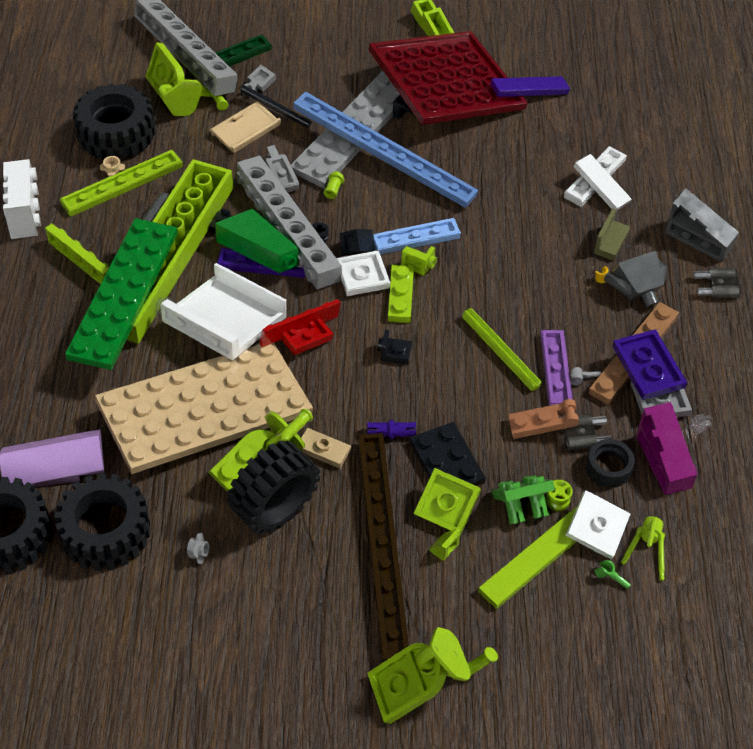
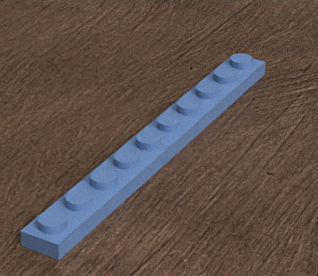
M304 92L293 103L294 110L466 208L477 196L478 190L313 95Z

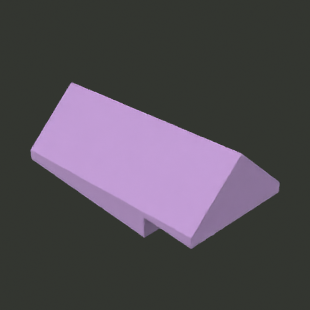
M101 429L3 447L0 451L2 477H8L10 483H13L15 478L22 479L23 485L29 482L34 487L77 482L80 481V476L104 473Z

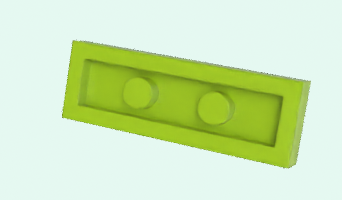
M392 265L388 322L411 323L414 266Z

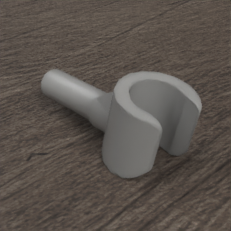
M575 367L571 371L570 382L571 385H580L583 383V378L599 377L601 371L586 372L580 367Z

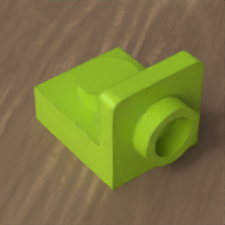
M405 246L402 251L401 265L414 266V272L425 276L428 270L433 269L436 264V248L431 246L427 253H423Z

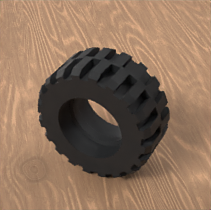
M114 83L104 87L103 85L97 86L95 90L91 89L87 91L86 95H82L74 106L73 120L77 140L85 151L92 156L96 155L97 158L104 159L109 156H116L123 160L127 159L128 156H136L139 151H144L147 145H150L155 135V122L151 101L143 92L138 91L133 86L127 87L125 84L114 85ZM112 120H124L122 122L114 124L106 123Z

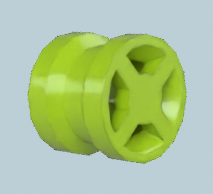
M555 480L553 481L555 490L547 492L545 501L551 510L563 511L569 507L573 493L572 487L566 481Z

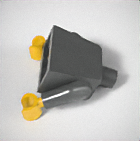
M652 251L617 263L611 272H609L606 266L602 267V273L595 271V280L598 283H608L627 296L629 300L642 297L646 308H649L659 303L655 292L664 286L667 267L658 259L656 251Z

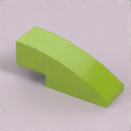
M417 0L413 2L410 11L428 36L454 33L441 8H436L432 0Z

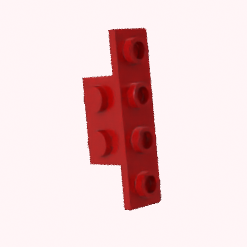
M338 299L326 302L322 306L306 310L299 315L288 317L281 322L266 326L262 329L260 346L265 347L282 340L293 355H297L333 339V332L325 322L338 317L341 302Z

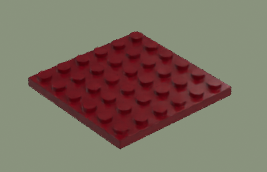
M472 31L369 44L368 51L421 125L523 110L527 107L528 102L523 96L497 97L490 85L492 78L508 77Z

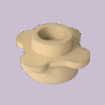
M109 156L103 160L100 170L105 171L107 176L110 177L119 173V171H124L125 165L120 163L118 157Z

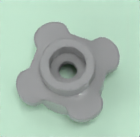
M198 533L196 538H191L187 546L189 558L197 559L198 564L204 562V557L208 555L210 549L209 543L205 541L202 533Z

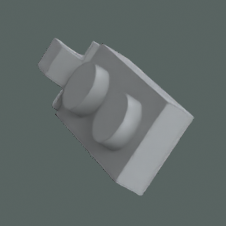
M275 145L268 146V158H265L267 166L287 192L298 190L299 182L286 154L279 155Z

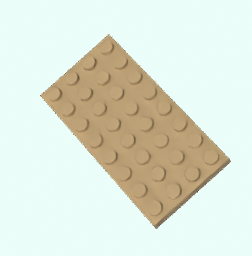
M274 343L265 347H261L260 344L249 347L233 361L223 355L95 395L96 403L131 474L244 437L255 430L268 429L269 426L264 416L270 411L277 413L285 422L294 420L303 408L308 409L311 413L313 412L311 403Z

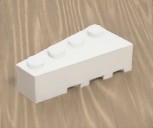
M30 159L3 162V188L5 193L3 194L5 202L3 204V211L11 239L38 236L37 227L41 226L39 213H36V211H40L38 198H35L36 195H39L37 183H34V180H37L36 168H31Z

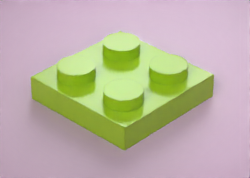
M434 468L414 515L449 531L459 529L461 536L481 492V488Z

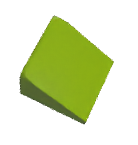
M454 529L442 534L430 547L429 551L442 561L445 560L459 545L460 530Z

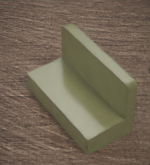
M612 208L597 237L594 254L615 261L629 234L630 226L614 221L617 210Z

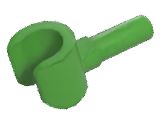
M610 560L600 562L599 565L602 567L594 570L599 578L609 576L626 589L631 586L629 582L615 572V565Z

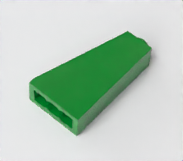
M250 209L216 222V241L278 273L298 266V247L255 210Z

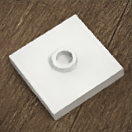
M379 250L336 258L342 265L341 281L347 296L390 288V280Z
M585 491L581 496L565 536L612 559L630 513Z

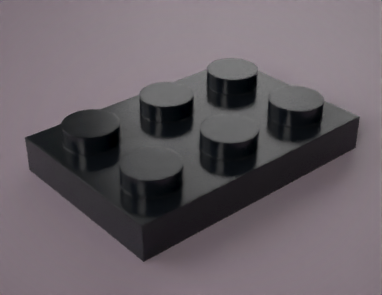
M454 422L410 437L409 443L429 479L434 468L475 486L485 484L486 478Z

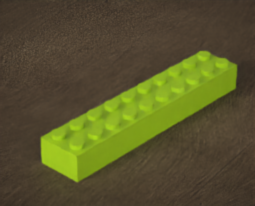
M192 159L152 221L177 227L178 234L127 338L128 341L140 343L160 310L161 303L168 297L207 233L216 213L221 210L233 190L232 170Z

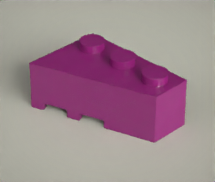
M668 402L644 408L636 438L664 494L668 495L691 489L697 477V469L692 462L672 403Z

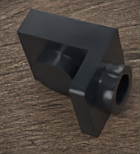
M385 330L383 338L379 337L377 351H381V361L408 365L412 341L389 338L390 330Z

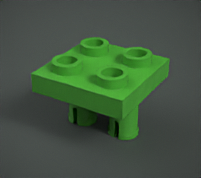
M536 475L523 477L522 482L505 481L498 483L499 488L491 489L493 499L505 502L509 524H515L518 521H525L520 499L524 497H529L533 518L548 516L544 493L555 490L553 480L544 479V476L536 477Z

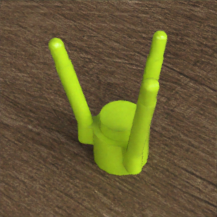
M653 516L644 519L643 525L637 528L636 535L621 563L623 565L626 564L641 537L647 542L648 547H651L652 543L658 541L659 580L664 581L665 534L662 532L664 523L661 519Z

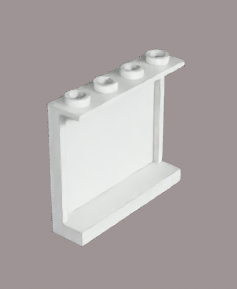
M216 263L214 264L215 276L180 302L175 304L166 299L161 303L162 321L233 361L261 338L263 328L270 324L281 322L286 318V299Z

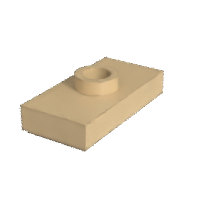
M307 428L301 437L305 443V447L301 450L304 454L339 469L351 451V445L310 428Z

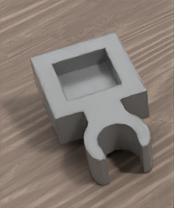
M260 65L247 77L249 83L244 85L255 91L259 89L264 92L276 80V75Z

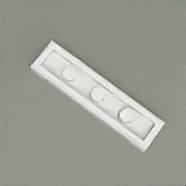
M609 146L596 160L611 176L626 161L627 155ZM580 176L564 192V198L582 207L596 191Z

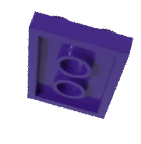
M656 329L613 341L612 347L642 400L686 388V379Z

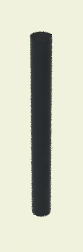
M246 85L241 87L240 92L306 128L311 126V120Z

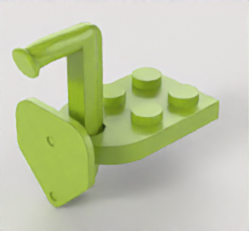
M163 43L155 44L145 77L174 116L191 115L196 110L200 96L212 97L217 103V108L221 111L228 108L229 104L222 95L214 96L197 80H185L182 67Z
M303 408L300 410V414L288 425L277 413L270 411L264 418L271 431L255 430L248 433L208 473L228 492L229 489L233 488L230 485L232 480L239 477L238 471L241 468L245 469L248 465L246 462L251 457L255 459L257 452L261 449L266 451L268 445L272 443L277 445L278 441L282 440L284 442L290 441L301 451L305 447V443L297 432L307 422L312 421V413L308 409Z
M438 627L434 629L429 645L424 643L411 644L367 673L384 723L391 724L436 696L443 687L446 676L466 681L470 679L471 675L491 662H496L498 654L493 648L486 647L481 655L467 663L456 636L450 630Z

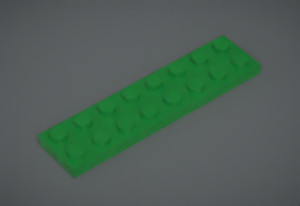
M137 218L134 219L65 353L66 360L112 371L178 234L177 227Z

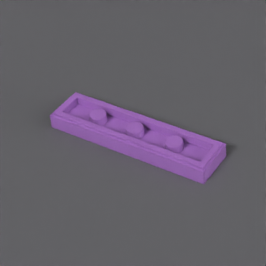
M541 330L540 340L548 406L560 404L567 399H573L564 330Z

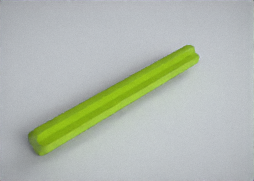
M472 308L463 312V319L531 391H535L541 386V380Z

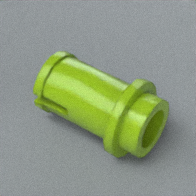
M334 171L328 176L329 181L323 193L329 199L337 197L338 190L344 183V176L338 171Z

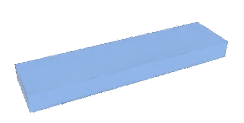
M450 218L373 234L375 250H379L380 255L401 251L405 246L416 248L459 239L461 232L455 219Z

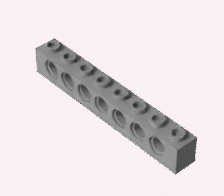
M135 0L134 16L214 96L235 92L238 74L161 0Z
M261 156L237 162V172H235L237 183L243 186L246 195L253 200L256 209L261 211L265 220L298 247V267H301V269L303 267L307 280L316 289L340 282L342 265Z

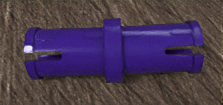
M389 420V422H367V429H377L367 430V434L383 433V437H389V439L416 435V430H406L415 429L416 422H394V420Z

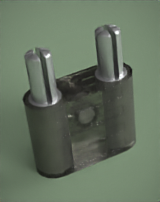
M708 268V271L693 272L694 279L708 280L709 288H697L698 296L740 298L741 287L736 268Z
M590 414L578 415L579 424L577 426L561 429L567 451L590 449L594 443L600 440L612 439L611 436L596 437L593 425L607 424L606 416L591 417Z

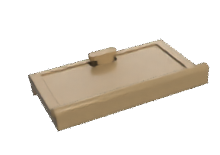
M257 101L211 128L210 131L213 137L216 136L231 152L235 153L280 126L281 119L276 118Z

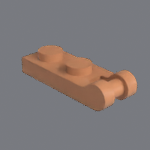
M567 399L560 404L509 414L513 439L577 426L579 418L575 413L577 409L575 400Z

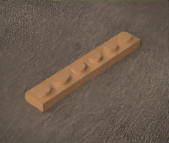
M659 302L633 335L656 329L662 339L677 320L679 312ZM617 355L593 383L588 393L607 405L612 402L630 379Z

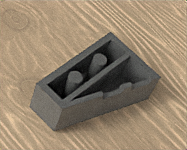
M687 188L673 202L665 230L666 234L720 262H723L734 248L739 234L735 228Z

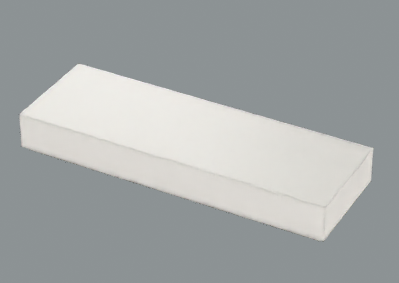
M591 154L575 163L574 168L611 209L619 210L630 203L632 199Z

